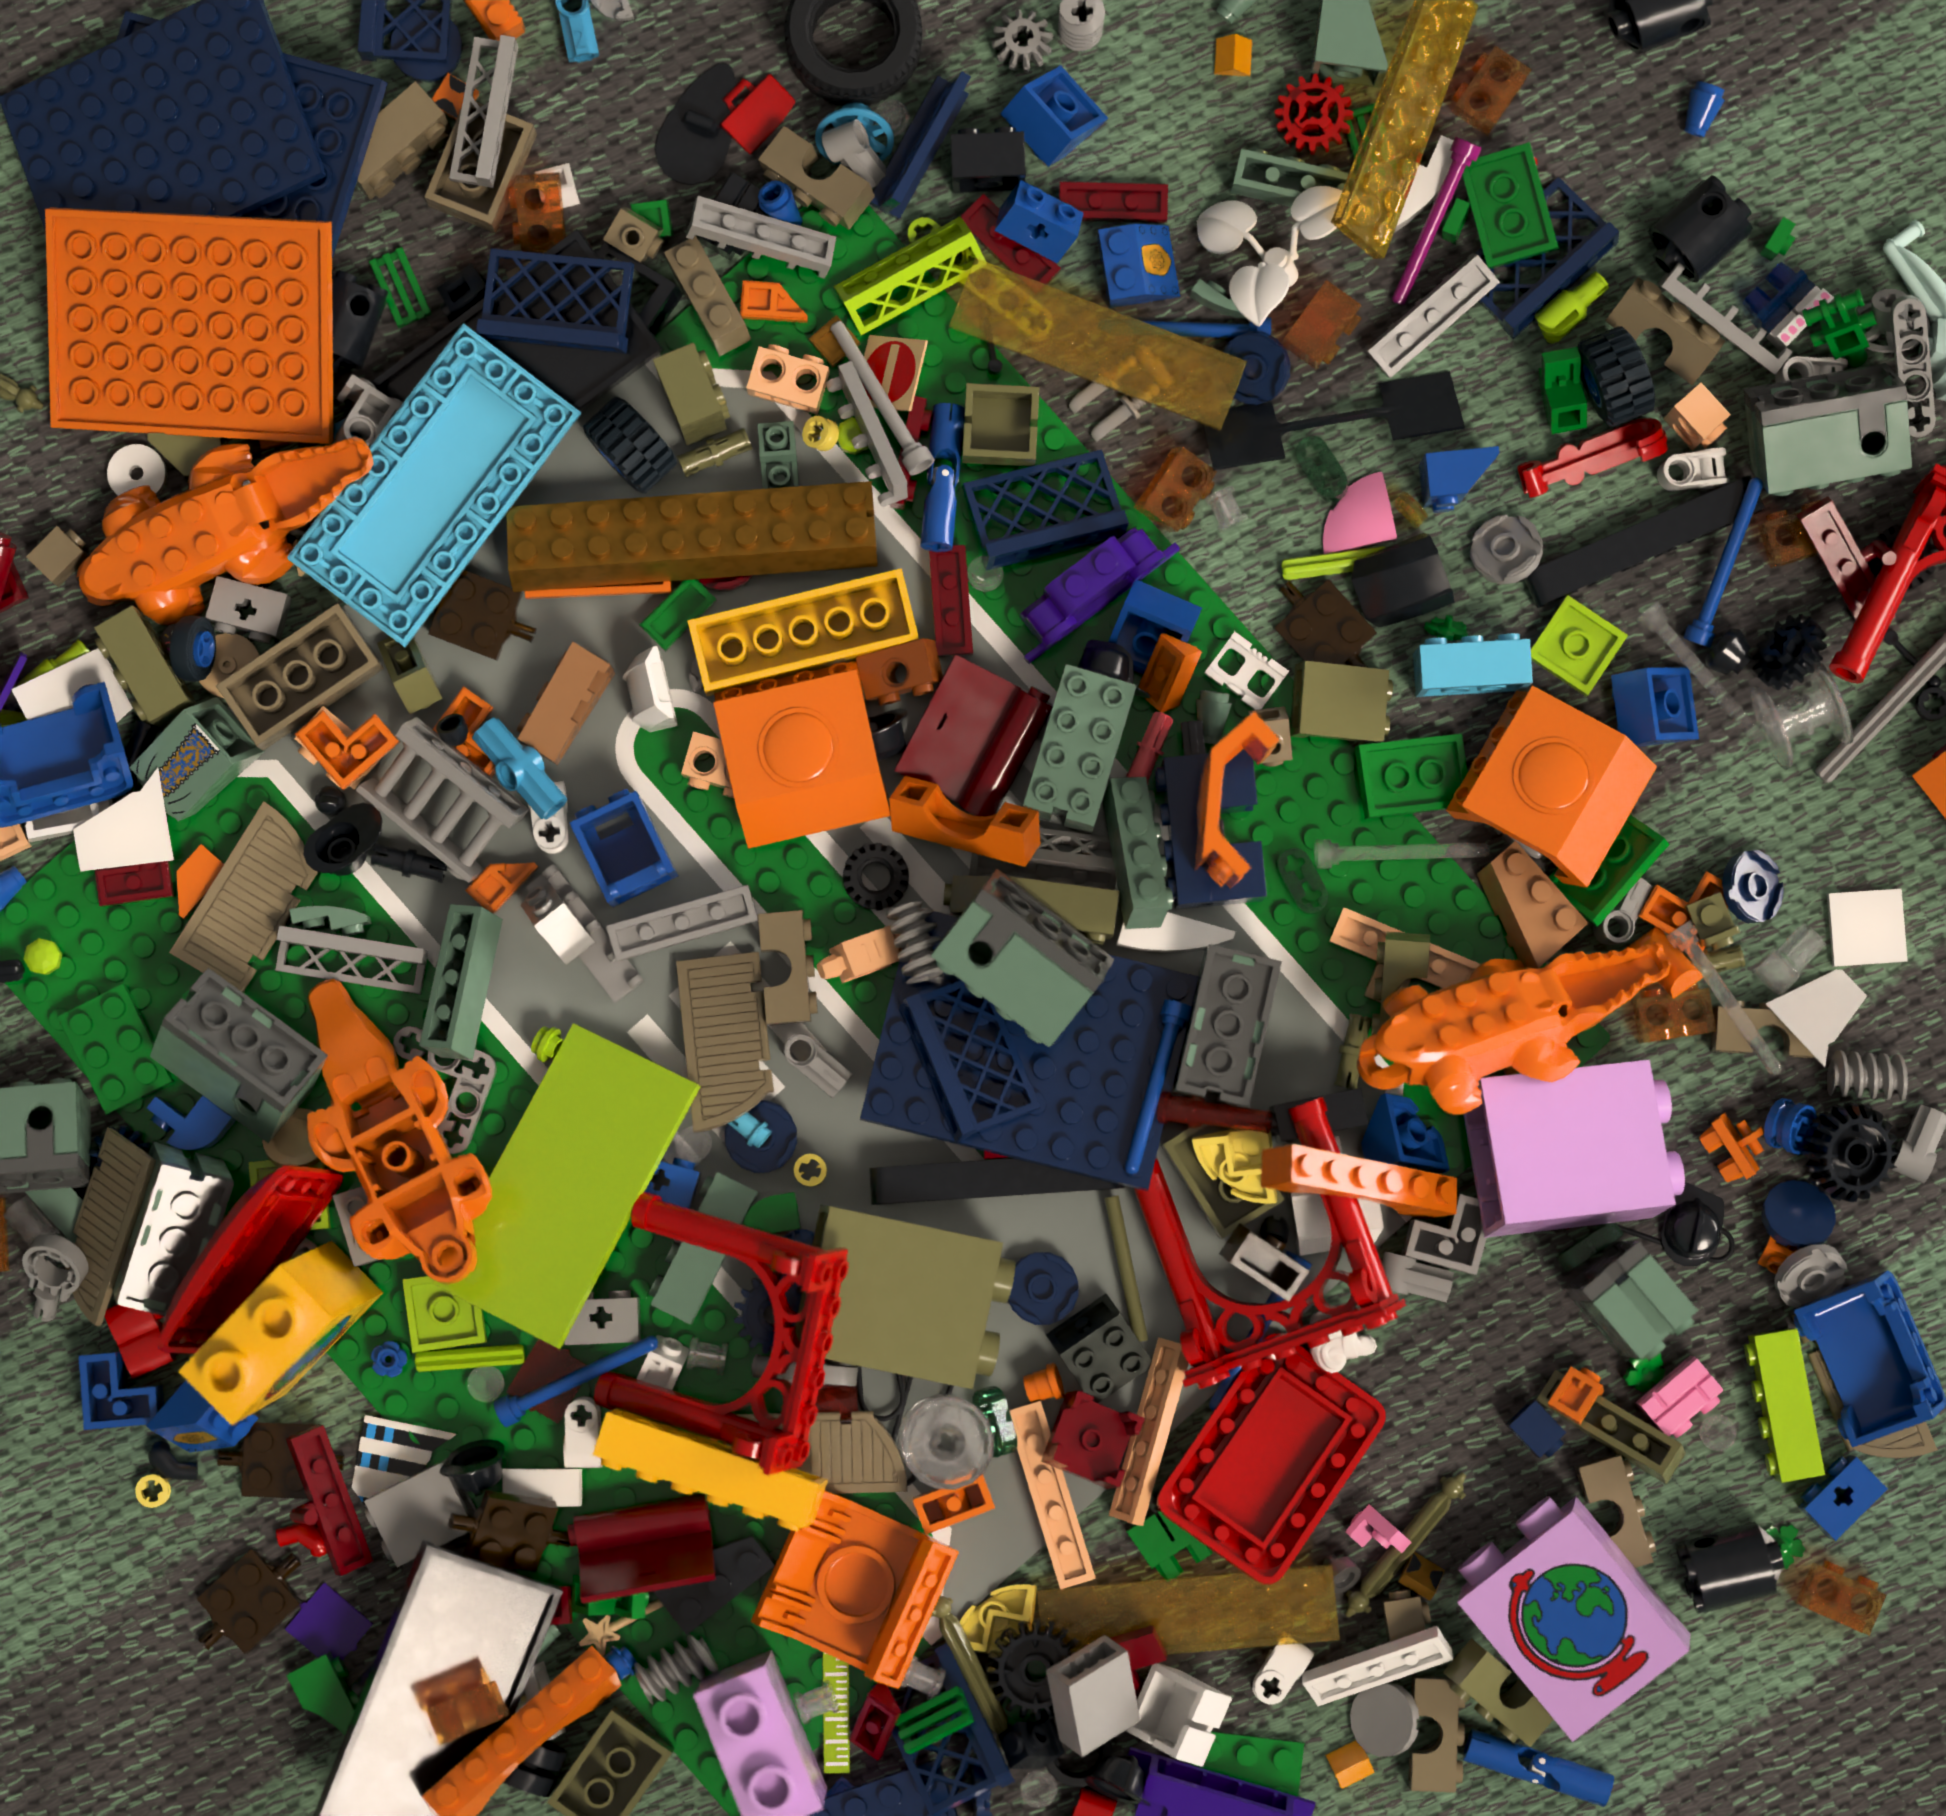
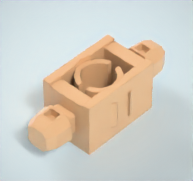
M886 926L829 949L831 956L820 960L817 964L820 977L822 979H831L839 976L843 984L892 966L891 964L899 961L898 954L903 949L897 948L894 945V940L901 934L891 933L890 926Z

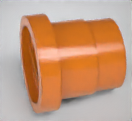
M1054 1362L1046 1364L1045 1369L1023 1376L1025 1391L1031 1403L1055 1397L1056 1400L1065 1397L1062 1378Z

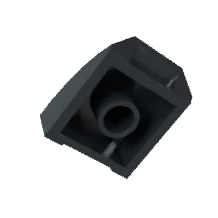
M1425 532L1354 561L1351 578L1366 620L1378 628L1399 623L1455 603L1453 591L1438 550L1431 536Z

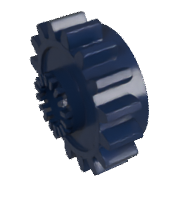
M780 1274L779 1282L786 1276L785 1274ZM753 1278L751 1279L752 1290L748 1291L743 1288L740 1290L745 1299L743 1302H735L734 1307L742 1310V1315H738L733 1319L735 1323H743L745 1326L738 1332L740 1337L751 1336L748 1344L749 1347L753 1348L758 1343H761L763 1354H767L770 1346H773L775 1324L768 1323L764 1319L765 1309L771 1305V1300L764 1284H760ZM794 1282L785 1293L789 1307L796 1313L798 1312L802 1293L796 1291L799 1286L797 1285L798 1282ZM790 1322V1327L795 1326V1322Z

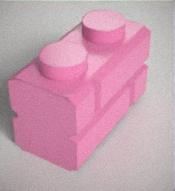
M1689 1356L1638 1399L1635 1404L1657 1430L1667 1436L1673 1435L1675 1438H1678L1693 1425L1689 1419L1699 1411L1706 1414L1719 1404L1721 1400L1717 1396L1724 1390L1695 1356Z

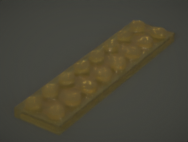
M1414 0L1331 220L1334 226L1373 259H1384L1476 15L1478 5L1473 0Z
M977 258L974 260L949 325L954 330L1219 431L1223 427L1247 361Z
M1333 1564L1288 1568L1284 1576L1278 1582L1271 1585H1262L1243 1572L1175 1577L1172 1579L1071 1586L1061 1590L1060 1587L1037 1590L1041 1630L1046 1629L1050 1620L1055 1622L1052 1633L1058 1635L1063 1627H1066L1068 1633L1063 1640L1068 1643L1072 1638L1076 1637L1079 1641L1071 1649L1072 1653L1084 1648V1645L1090 1644L1104 1635L1110 1638L1151 1625L1154 1626L1167 1655L1340 1640Z

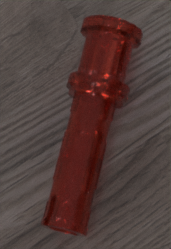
M1163 1091L1159 1098L1157 1118L1160 1124H1167L1169 1121L1185 1123L1194 1129L1201 1127L1202 1124L1263 1132L1264 1134H1268L1271 1129L1272 1120H1267L1272 1118L1271 1110L1205 1102L1204 1098L1193 1095L1192 1098L1172 1096L1170 1091Z

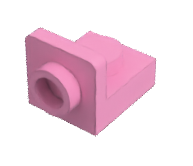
M1370 1504L1353 1517L1350 1526L1346 1530V1534L1361 1547H1364L1373 1537L1385 1549L1392 1544L1403 1553L1412 1543Z

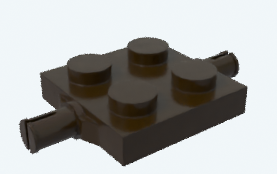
M464 570L436 606L435 617L428 635L498 661L504 643L511 635L531 643L534 637L521 632V630L535 635L537 628L517 622V609L523 592H513V589Z
M1329 579L1315 592L1305 596L1293 585L1291 580L1285 585L1294 596L1284 586L1279 589V592L1286 597L1293 607L1289 615L1274 629L1303 661L1368 667L1358 655L1363 646L1377 632Z
M255 1422L250 1428L249 1433L244 1437V1443L240 1451H218V1457H231L232 1460L217 1459L218 1466H240L239 1469L242 1474L241 1496L307 1499L286 1438L317 1424ZM335 1455L337 1461H345V1455ZM338 1464L340 1470L343 1471L344 1464Z
M486 1490L480 1507L472 1517L451 1513V1518L448 1521L449 1529L463 1530L469 1533V1539L463 1553L465 1556L499 1567L536 1572L542 1553L547 1545L570 1546L568 1532L552 1529L558 1511L556 1502L552 1500Z
M255 1549L248 1551L197 1598L199 1603L210 1614L214 1623L212 1627L198 1638L199 1642L204 1643L203 1646L209 1650L224 1635L232 1639L244 1654H248L303 1604L290 1590L286 1580L293 1571L302 1565L299 1559L295 1560L297 1557L291 1553L282 1563L275 1567L267 1563Z

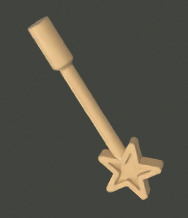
M659 1599L648 1604L645 1616L664 1606ZM606 1615L599 1623H596L588 1618H584L583 1623L588 1634L579 1642V1645L595 1644L597 1651L601 1656H604L607 1642L621 1638V1635L615 1631L638 1619L621 1617L610 1623L611 1615Z

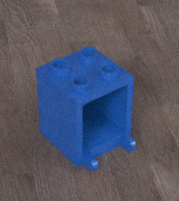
M628 789L608 797L610 803L599 809L595 805H591L574 814L576 820L569 822L603 895L612 908L678 877L677 871L642 798L637 791L630 793ZM628 812L634 825L600 840L595 828Z

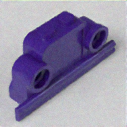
M1134 527L1118 539L1115 536L1110 537L1055 578L1044 588L1043 595L1019 615L1040 643L1024 656L1025 661L1028 664L1033 662L1130 589L1135 581L1142 580L1178 553L1180 548L1176 542L1162 552L1161 549L1158 550L1143 529L1137 530Z
M1133 1747L1129 1749L1128 1755L1136 1757L1138 1766L1145 1772L1146 1781L1143 1799L1151 1804V1807L1139 1803L1135 1804V1816H1312L1316 1802Z

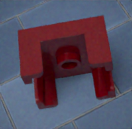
M1079 1390L1066 1392L1041 1462L1106 1489L1120 1488L1125 1474V1470L1119 1469L1130 1437L1139 1435L1145 1418L1129 1411L1118 1412L1094 1402L1093 1396Z

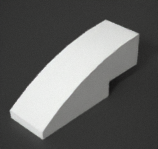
M1441 135L1427 167L1413 162L1381 232L1382 235L1388 237L1406 226L1437 197L1453 161L1450 158L1453 152L1450 150V147L1454 140Z
M1167 912L1162 926L1157 928L1125 929L1123 921L1116 946L1147 952H1188L1205 949L1209 944L1217 946L1230 942L1234 939L1236 931Z

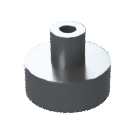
M1330 1555L1323 1562L1326 1569L1322 1574V1581L1333 1594H1340L1349 1590L1360 1578L1361 1570L1350 1557L1337 1558L1335 1555Z

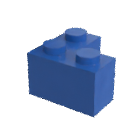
M120 1352L79 1356L84 1430L147 1425L164 1406L163 1385L126 1388L125 1364Z

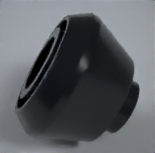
M1730 628L1709 651L1708 655L1704 658L1707 668L1725 675L1734 671L1738 675L1752 658L1747 653L1751 647L1740 629Z

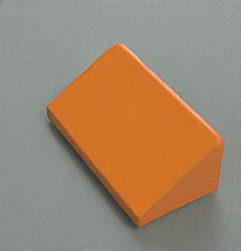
M1160 634L1138 688L1151 695V698L1144 699L1161 713L1178 707L1202 651L1170 635Z

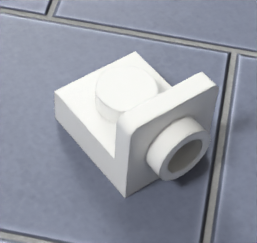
M657 1335L658 1347L647 1354L637 1379L672 1390L690 1349L674 1338Z

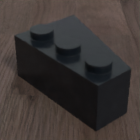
M755 1534L713 1548L715 1580L653 1591L686 1635L776 1565L774 1558Z

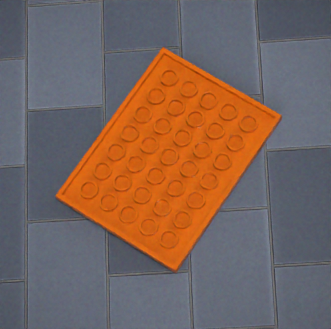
M54 207L45 209L51 428L165 433L167 435L320 444L334 442L332 221Z

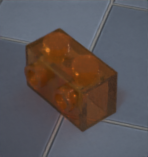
M1326 280L1285 336L1282 345L1316 370L1323 362L1329 365L1341 349L1336 344L1343 333L1350 336L1360 323L1362 318L1357 314L1362 305Z

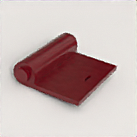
M954 654L894 771L904 776L938 784L945 797L959 803L963 809L975 816L986 817L994 815L999 810L1053 708V705L1048 702L1050 695L1034 686H1031L1028 691Z
M696 1494L573 1516L574 1524H568L567 1529L571 1547L577 1546L579 1551L582 1604L715 1580L712 1528L706 1494Z

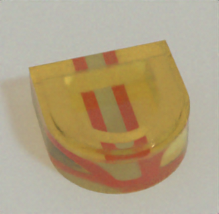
M1403 491L1393 501L1394 508L1414 528H1419L1428 519V514L1423 507L1407 492Z

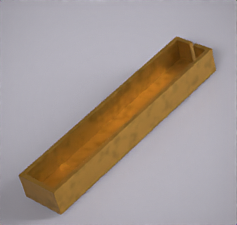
M872 481L512 506L506 513L508 573L513 592L878 567Z

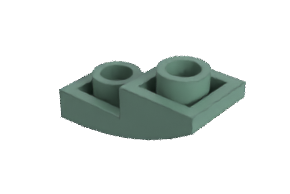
M1199 279L1191 290L1190 297L1209 309L1233 318L1248 320L1238 311L1232 299L1225 297L1226 291L1217 283L1211 280L1205 283Z
M794 421L757 424L762 488L799 486Z
M307 906L289 909L292 924L296 926L302 925L304 930L325 926L324 920L329 919L331 930L335 932L341 931L342 936H351L363 933V926L372 924L371 917L341 907Z
M73 1188L25 1191L69 1241L75 1243L78 1236L73 1233V1229L83 1199Z

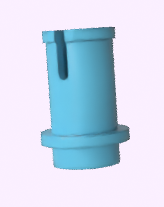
M748 1112L728 1123L748 1140L747 1145L750 1147L754 1145L760 1148L772 1133L767 1128L768 1123L759 1122Z

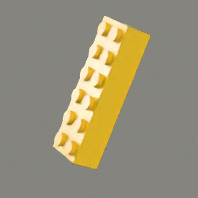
M902 568L687 620L707 697L731 687H744L757 684L765 679H778L795 675L804 670L813 671L830 667L838 662L847 663L855 661L858 656L919 639Z
M619 1408L606 1412L593 1452L594 1456L602 1458L600 1464L618 1471L627 1467L637 1470L635 1476L654 1483L662 1479L672 1482L671 1489L689 1495L699 1491L708 1494L707 1501L727 1507L728 1504H738L743 1506L741 1512L759 1519L770 1515L779 1518L777 1525L794 1531H798L799 1528H806L814 1523L828 1479L796 1468L770 1476L762 1474L763 1469L758 1467L759 1458L737 1454L731 1450V1446Z

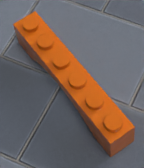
M1294 1144L1262 1150L1261 1187L1291 1193L1325 1194L1363 1199L1389 1206L1399 1214L1423 1219L1457 1214L1456 1177Z
M593 1646L589 1647L422 1796L429 1811L434 1816H476L480 1813L504 1780L535 1749L566 1725L594 1711L622 1686L616 1670Z

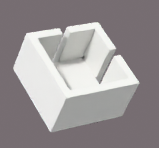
M1156 1663L1151 1666L1137 1699L1140 1722L1125 1731L1149 1744H1153L1152 1746L1175 1759L1203 1767L1216 1736L1211 1733L1212 1728L1219 1729L1232 1697L1179 1669Z

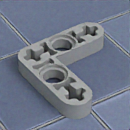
M408 1026L396 1033L393 1044L398 1055L412 1061L413 1057L417 1055L422 1057L425 1052L418 1049H412L410 1054L406 1053V1046L401 1044L402 1038H409L412 1033L417 1034L416 1041L420 1042L422 1029ZM476 1049L472 1062L478 1063L480 1058H484L485 1066L490 1068L487 1075L481 1074L479 1079L474 1078L475 1071L462 1066L461 1074L456 1072V1069L462 1062L461 1059H455L449 1066H441L436 1062L435 1054L428 1051V1060L426 1062L433 1069L457 1078L448 1101L447 1113L438 1128L440 1135L452 1154L462 1153L469 1146L496 1076L497 1066L495 1060L487 1053ZM470 1092L476 1097L477 1106L474 1111L465 1114L459 1111L456 1102L459 1095ZM451 1113L461 1119L471 1120L469 1127L461 1124L459 1135L464 1137L461 1144L455 1143L453 1148L448 1146L449 1140L444 1138L445 1132H452L457 1122L449 1121Z

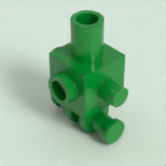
M1859 288L1845 296H1842L1841 293L1834 295L1835 301L1831 303L1823 299L1819 301V306L1802 310L1808 327L1818 321L1821 323L1822 330L1810 334L1814 347L1827 343L1835 360L1845 357L1848 360V365L1852 367L1860 366L1866 362L1868 354L1865 348L1870 346L1865 329L1876 325L1877 320L1873 310L1861 315L1859 314L1856 307L1865 306Z

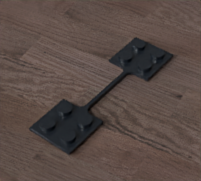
M1450 371L1379 383L1383 401L1381 407L1283 424L1279 423L1276 419L1272 401L1258 405L1250 404L1201 413V419L1213 471L1285 459L1281 437L1289 431L1373 417H1382L1388 421L1393 441L1465 429Z

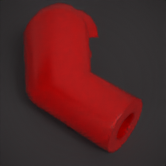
M298 1523L276 1529V1537L280 1547L299 1542L308 1548L314 1557H322L327 1554L319 1528L314 1524Z

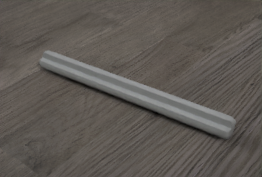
M1946 633L1815 769V773L1821 780L1826 783L1832 782L1946 662Z

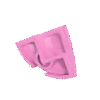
M1382 471L1357 480L1342 492L1343 497L1339 500L1334 510H1330L1325 522L1323 554L1356 550L1364 546L1397 540L1393 514Z

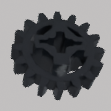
M1799 614L1796 619L1789 615L1783 625L1777 621L1775 628L1771 632L1766 631L1764 633L1767 638L1765 642H1760L1756 645L1760 649V653L1752 657V660L1757 663L1752 669L1758 674L1757 677L1768 687L1772 686L1778 691L1782 686L1791 689L1795 680L1803 683L1804 676L1807 673L1813 674L1815 672L1813 664L1823 660V657L1819 655V651L1827 648V644L1822 641L1827 635L1821 630L1822 627L1811 617L1807 618L1803 614Z

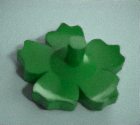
M1446 615L1445 619L1435 617L1431 620V623L1425 622L1424 629L1437 638H1447V640L1453 641V639L1461 640V637L1468 636L1467 625L1463 624L1462 621H1452L1453 616Z
M1658 1353L1650 1360L1647 1357L1641 1360L1630 1358L1629 1361L1634 1368H1628L1623 1376L1628 1386L1634 1385V1388L1641 1393L1649 1391L1652 1388V1382L1658 1384L1666 1371L1662 1367L1663 1360L1661 1359V1354Z
M1793 1525L1781 1526L1779 1531L1774 1526L1765 1529L1769 1535L1776 1539L1779 1545L1784 1569H1788L1789 1565L1794 1563L1791 1555L1803 1557V1552L1806 1549L1800 1539H1795L1798 1529L1794 1528Z

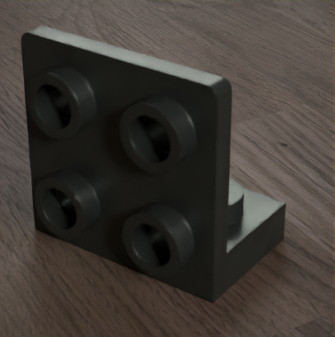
M1107 1294L1046 1334L1084 1393L1093 1396V1401L1099 1403L1142 1374L1151 1365V1358Z

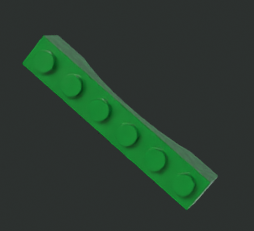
M328 1652L291 1671L286 1676L302 1708L321 1716L338 1728L345 1736L360 1697L353 1690L350 1691L344 1679L349 1674L340 1656L333 1658L331 1652Z

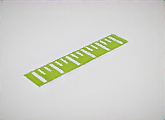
M823 1652L824 1773H850V1741L848 1740L849 1664Z

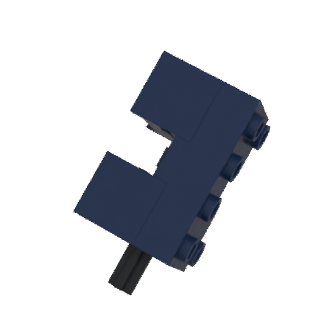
M1196 720L1181 722L1184 756L1164 757L1161 767H1156L1155 771L1156 792H1163L1164 804H1160L1162 826L1168 825L1169 840L1164 841V855L1166 862H1170L1172 877H1167L1166 888L1170 887L1172 890L1175 910L1262 902L1267 897L1262 841L1230 843L1251 867L1244 874V877L1231 889L1226 884L1220 887L1206 872L1209 867L1207 862H1204L1195 870L1198 836V794L1203 764L1209 753L1205 752L1203 722ZM1245 750L1238 753L1224 766L1220 814L1253 811V805L1258 804L1254 762ZM1219 820V831L1225 837L1224 821Z

